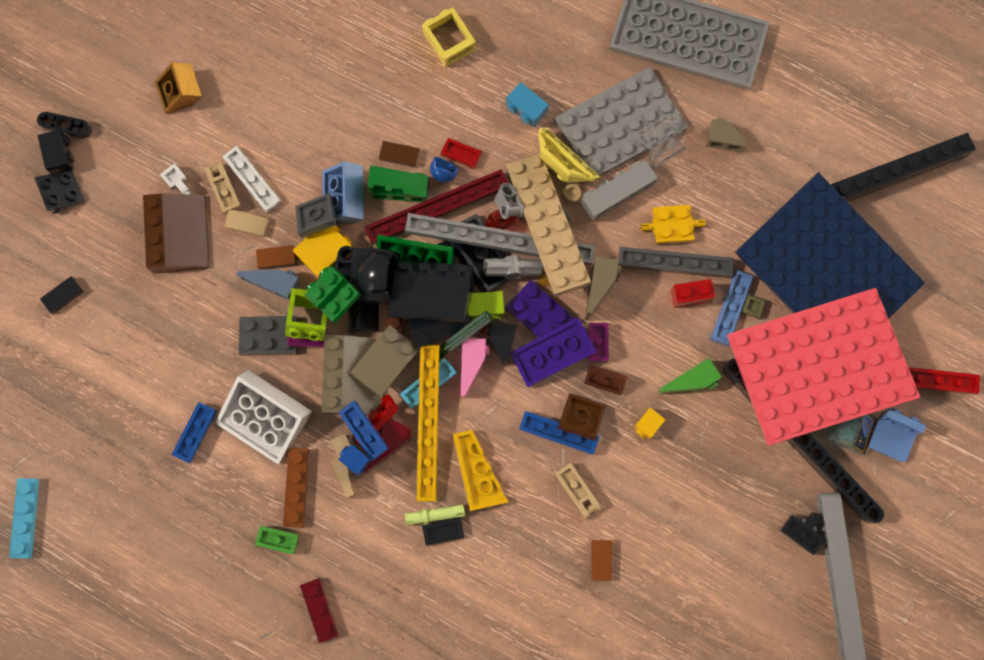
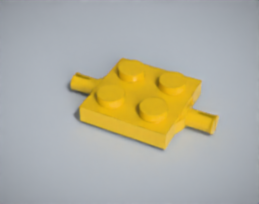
M690 205L653 207L652 223H641V231L652 230L655 235L656 245L692 243L695 240L694 227H705L706 222L705 219H693Z

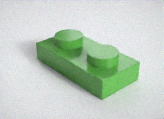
M260 526L255 545L294 555L299 535Z

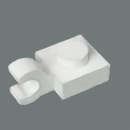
M175 163L160 174L172 190L178 188L182 194H192L183 183L187 178Z

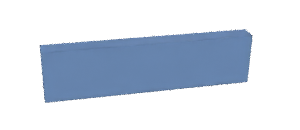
M735 270L710 337L711 341L729 346L730 343L727 335L735 330L754 276Z

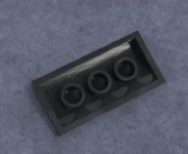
M477 214L461 221L462 223L484 226ZM447 241L449 246L453 247L455 255L461 264L473 265L475 284L481 293L493 292L510 281L505 276H485L483 272L485 259H504L506 257L502 250Z

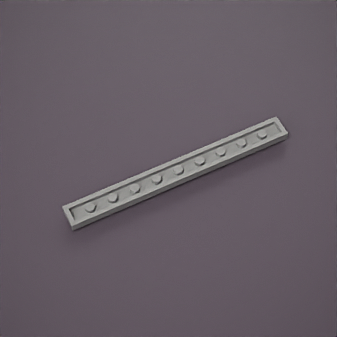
M408 213L406 234L539 257L530 234ZM576 243L584 265L592 266L595 246Z

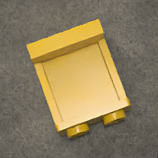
M336 225L307 236L292 250L318 279L321 277L320 272L324 268H329L336 263L337 254L341 247H352L353 242L346 235L342 236L339 233L340 229Z

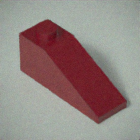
M390 418L380 434L389 449L376 460L371 461L363 472H370L403 448L404 444L408 445L412 438V434H410L412 430Z

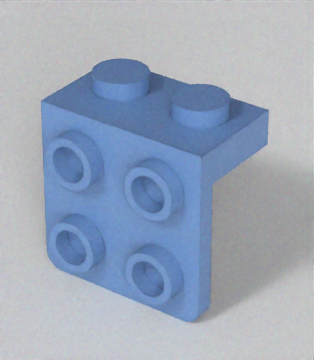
M897 409L885 410L879 416L868 446L870 449L894 460L905 462L916 435L924 433L926 425L920 423L921 421L915 417L908 418L903 416L902 412Z

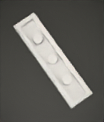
M238 146L222 156L267 214L282 203Z

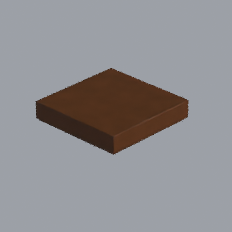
M569 393L558 429L595 441L606 405Z

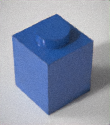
M352 444L349 447L345 446L339 454L341 457L338 460L358 476L371 463V460Z

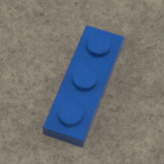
M356 401L351 402L339 412V415L371 461L376 460L389 449Z
M198 402L171 455L191 464L217 410Z

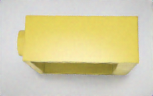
M453 7L449 10H443L438 16L429 18L422 24L423 34L445 67L476 50V41ZM453 19L466 40L444 52L431 31Z

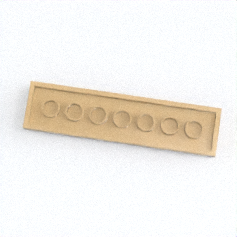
M540 154L506 164L512 185L516 188V192L524 205V217L554 297L591 285V280L545 162L540 158Z

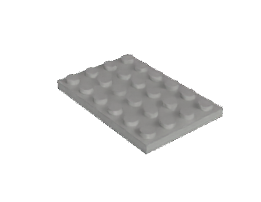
M650 67L558 115L554 119L573 152L599 176L606 174L688 128Z

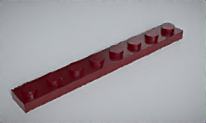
M502 169L364 226L371 245L377 243L378 235L393 237L405 232L408 213L438 218L497 193L503 183H508Z

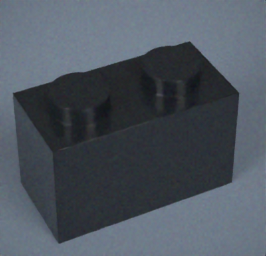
M60 129L37 135L44 166L50 174L74 169L73 162H75V159L69 150L71 142L68 135H65Z

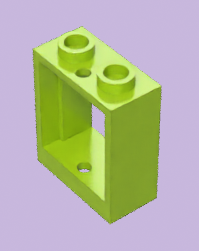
M292 288L285 336L324 341L327 316L324 312L321 325L292 322L294 306L321 310L305 296L307 290Z

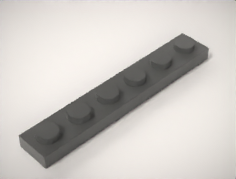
M628 247L619 248L618 266L625 268L726 278L733 276L734 258Z

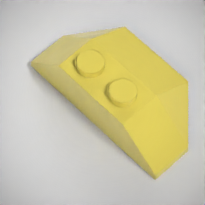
M548 128L539 129L540 158L545 162L548 169H553L557 173V177L561 181L567 183L595 181L600 178L591 167Z

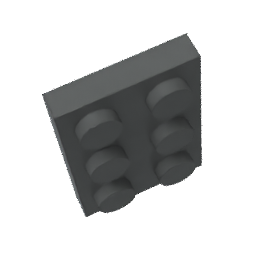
M287 316L240 317L239 355H297V347L287 346V336H285ZM293 316L292 322H298V317Z

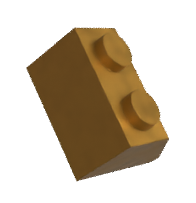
M171 62L155 80L165 114L192 106L201 97V90L191 64Z

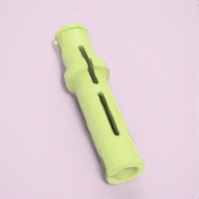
M463 504L430 510L425 508L422 511L405 513L406 526L424 523L425 525L432 521L465 517Z

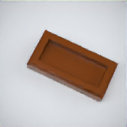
M294 245L256 249L257 268L265 269L296 265V257L292 251L295 248Z
M591 540V581H612V540Z

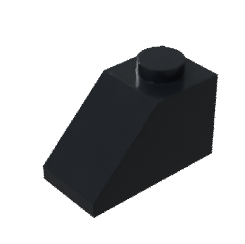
M494 320L493 325L489 324L487 336H490L489 341L503 365H507L517 325Z

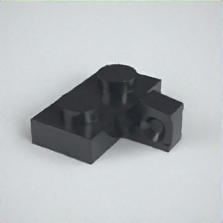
M811 512L807 519L802 517L801 520L794 515H790L779 530L811 555H815L825 541L822 536L816 533L818 528L815 525L821 517Z

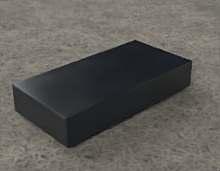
M70 276L41 297L40 300L48 311L54 314L84 291L74 277Z
M461 518L422 526L426 546L465 537Z

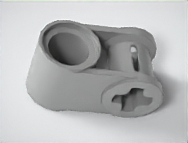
M503 183L494 199L503 219L513 216L517 218L523 217L524 205L516 192V188L512 184Z

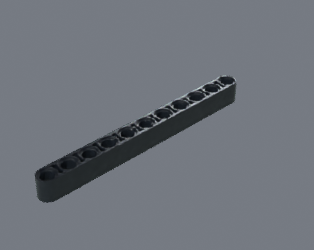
M731 359L723 366V373L751 402L747 389L743 384V378L735 359ZM730 364L737 367V373L730 371ZM811 433L802 435L806 441L804 446L799 444L798 437L787 440L835 492L840 493L842 500L862 521L871 524L879 523L883 520V509ZM813 450L819 453L818 460L812 457ZM827 465L832 466V468H833V473H832V475H829V474L827 473V471H826V466H827ZM842 479L847 483L846 490L840 486ZM856 494L861 497L859 505L854 500ZM870 509L875 512L873 520L869 517Z

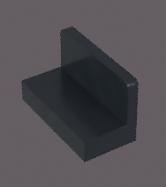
M354 303L349 308V332L379 331L378 304Z

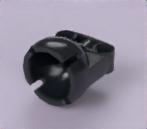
M341 247L337 254L335 268L362 294L355 303L390 304L393 278L397 265L391 264H397L399 261L396 252L388 249ZM352 253L351 258L346 260V255Z

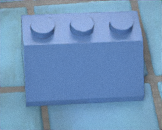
M344 161L322 171V194L330 193L333 197L336 225L353 224L363 220L364 176L362 165Z

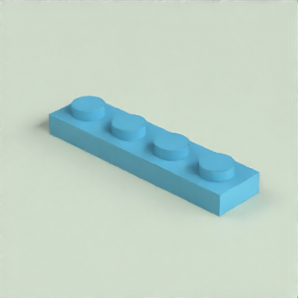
M17 478L9 558H32L40 479Z

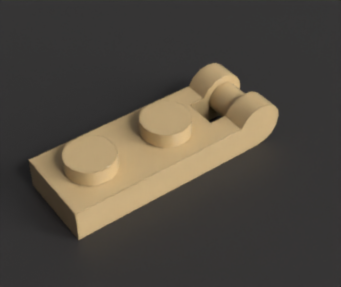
M219 162L212 168H205V173L223 214H228L229 209L237 210L241 208L223 163ZM220 172L221 175L214 178V175Z
M571 463L554 474L585 520L590 518V514L593 512H598L602 509ZM588 499L591 505L585 508L582 503Z

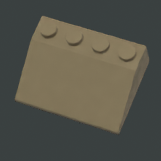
M325 335L321 412L324 415H339L342 409L351 402L356 401L365 415L368 416L381 404L383 395L379 398L350 374L352 369L377 340L376 338Z

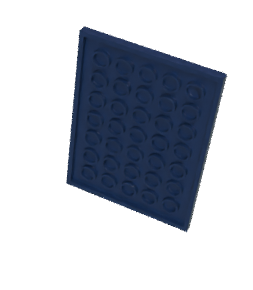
M819 172L735 251L737 256L793 314L876 288L889 319L925 284L915 271Z

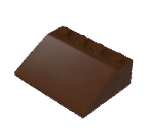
M169 193L143 195L146 268L152 273L209 268L205 195Z

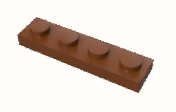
M306 448L288 449L283 527L304 528L309 449Z

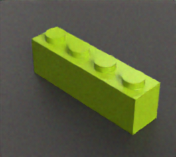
M503 291L472 293L468 308L470 320L473 321L484 311L491 313L493 318L491 322H494V320L500 321L501 318H504Z

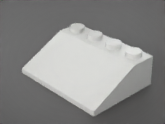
M248 370L237 376L215 424L273 462L280 464L288 449L304 428L312 411Z

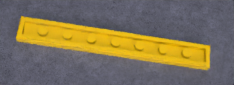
M440 345L420 347L416 501L436 502Z

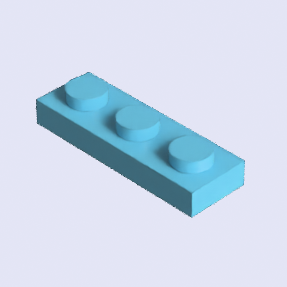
M445 358L439 362V387L457 373ZM419 379L400 393V396L411 409L419 404Z

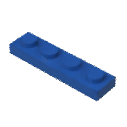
M525 411L519 428L520 431L591 455L594 454L599 439L598 435L596 440L593 441L558 429L560 422Z

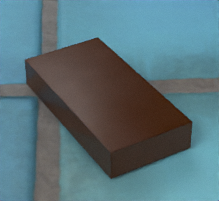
M383 141L379 160L416 167L420 150L416 147Z

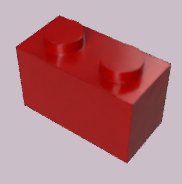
M712 279L675 284L670 290L674 308L709 303L715 298Z

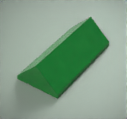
M382 235L377 236V249H388L396 252L399 261L442 264V258L446 257V264H454L455 252L453 247Z

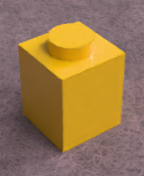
M650 407L633 428L636 429L635 433L639 437L649 440L665 419Z

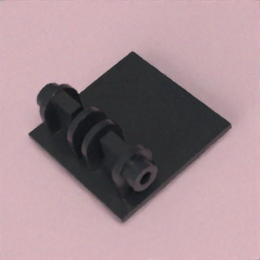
M72 170L34 177L46 210L51 211L52 214L59 213V209L62 207L85 203Z

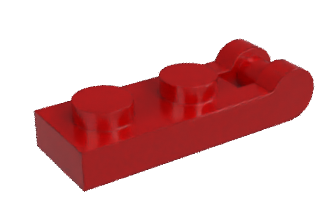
M390 395L382 397L381 404L368 415V419L377 432L397 412L398 406Z

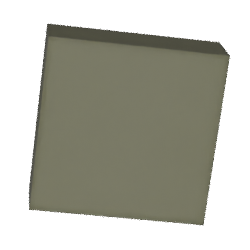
M747 295L741 314L759 320L766 301Z

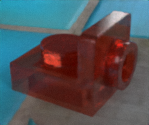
M498 209L489 214L485 227L504 230L515 224L517 217L513 216L503 219Z

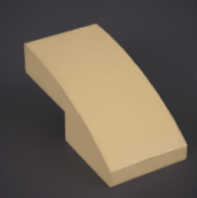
M229 209L224 227L228 230L245 232L247 235L265 237L269 219Z

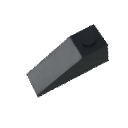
M467 312L465 322L411 320L410 332L415 348L434 344L457 333L471 322L469 313Z

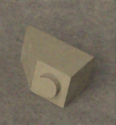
M721 118L712 119L708 128L706 147L742 153L747 143L733 124Z

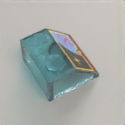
M868 414L833 425L827 442L865 456L877 419Z

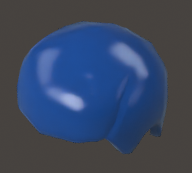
M434 157L430 164V173L434 179L444 183L455 179L458 168L442 158Z

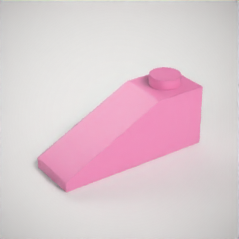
M468 338L462 343L461 398H466L485 363V356H489V344H486V339Z

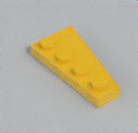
M473 430L454 433L453 440L469 511L508 503Z

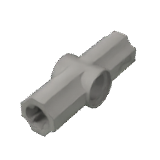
M516 255L507 256L504 259H485L483 266L485 276H505L509 280L519 279L522 276H541L543 269L540 259H521Z

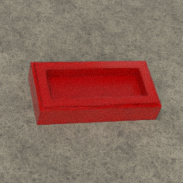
M447 138L440 154L442 157L475 170L482 151Z

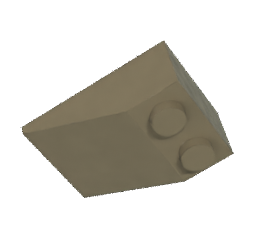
M595 257L585 313L586 321L594 314L612 289L614 283L618 282L622 266H618V259Z
M389 325L352 369L350 374L380 398L413 361L420 349L418 347L415 348L411 341Z

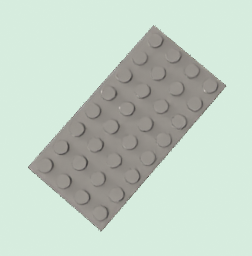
M624 0L609 50L750 90L770 22L694 0Z

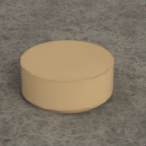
M569 184L564 188L563 198L566 202L574 204L581 199L582 191L578 185Z

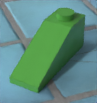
M708 358L660 388L658 393L669 394L700 391L707 387L711 390L719 385L718 380L722 376Z

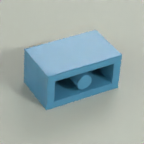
M521 82L506 97L507 109L513 114L517 113L527 125L530 124L535 127L548 112L549 104Z

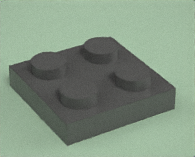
M330 193L295 206L298 234L301 238L336 225L333 197Z

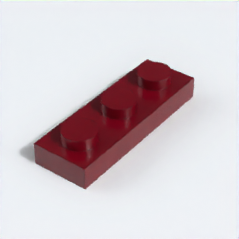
M320 578L300 585L318 642L321 643L339 636Z

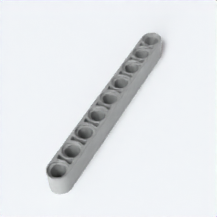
M839 492L817 494V507L821 517L819 519L821 533L825 539L823 546L841 660H866L841 496Z

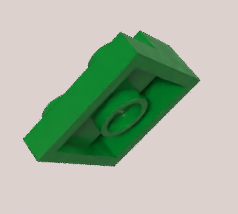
M330 266L320 272L321 277L317 282H312L307 286L305 296L317 308L321 309L332 322L336 323L362 294L336 268Z

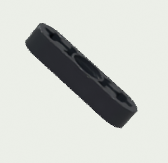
M42 112L37 117L38 125L46 131L60 129L65 135L78 138H87L92 132L91 126L82 119L51 112ZM48 118H49L52 122H55V123L53 124V123H51V122H46V124H45V123H44V120H48ZM63 121L69 122V126L66 129H60V124ZM74 125L78 128H82L84 126L85 130H81L80 132L77 128H74Z

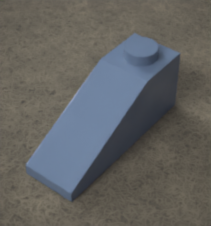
M283 270L238 271L236 274L240 279L290 301L291 289H298L301 283L297 277L298 274L291 270H287V272Z

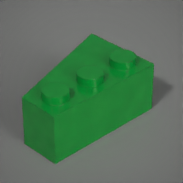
M370 165L368 189L372 199L422 203L428 200L429 177L423 173H410Z

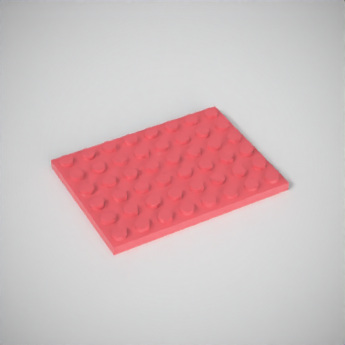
M876 288L727 335L767 446L920 398Z

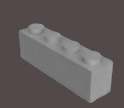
M646 160L641 163L638 161L630 167V170L619 172L614 176L613 180H606L598 186V189L594 191L589 190L583 194L581 205L591 220L595 221L655 185L658 178Z

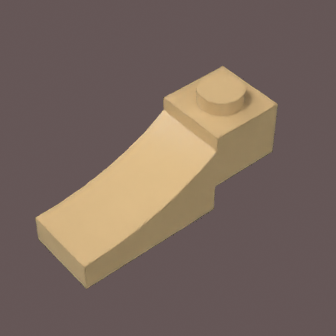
M343 434L331 440L338 456L337 459L331 462L346 497L351 498L356 496L351 478V470L338 459L341 457L339 454L345 446L349 447L352 444L356 447L352 436L348 437V435Z

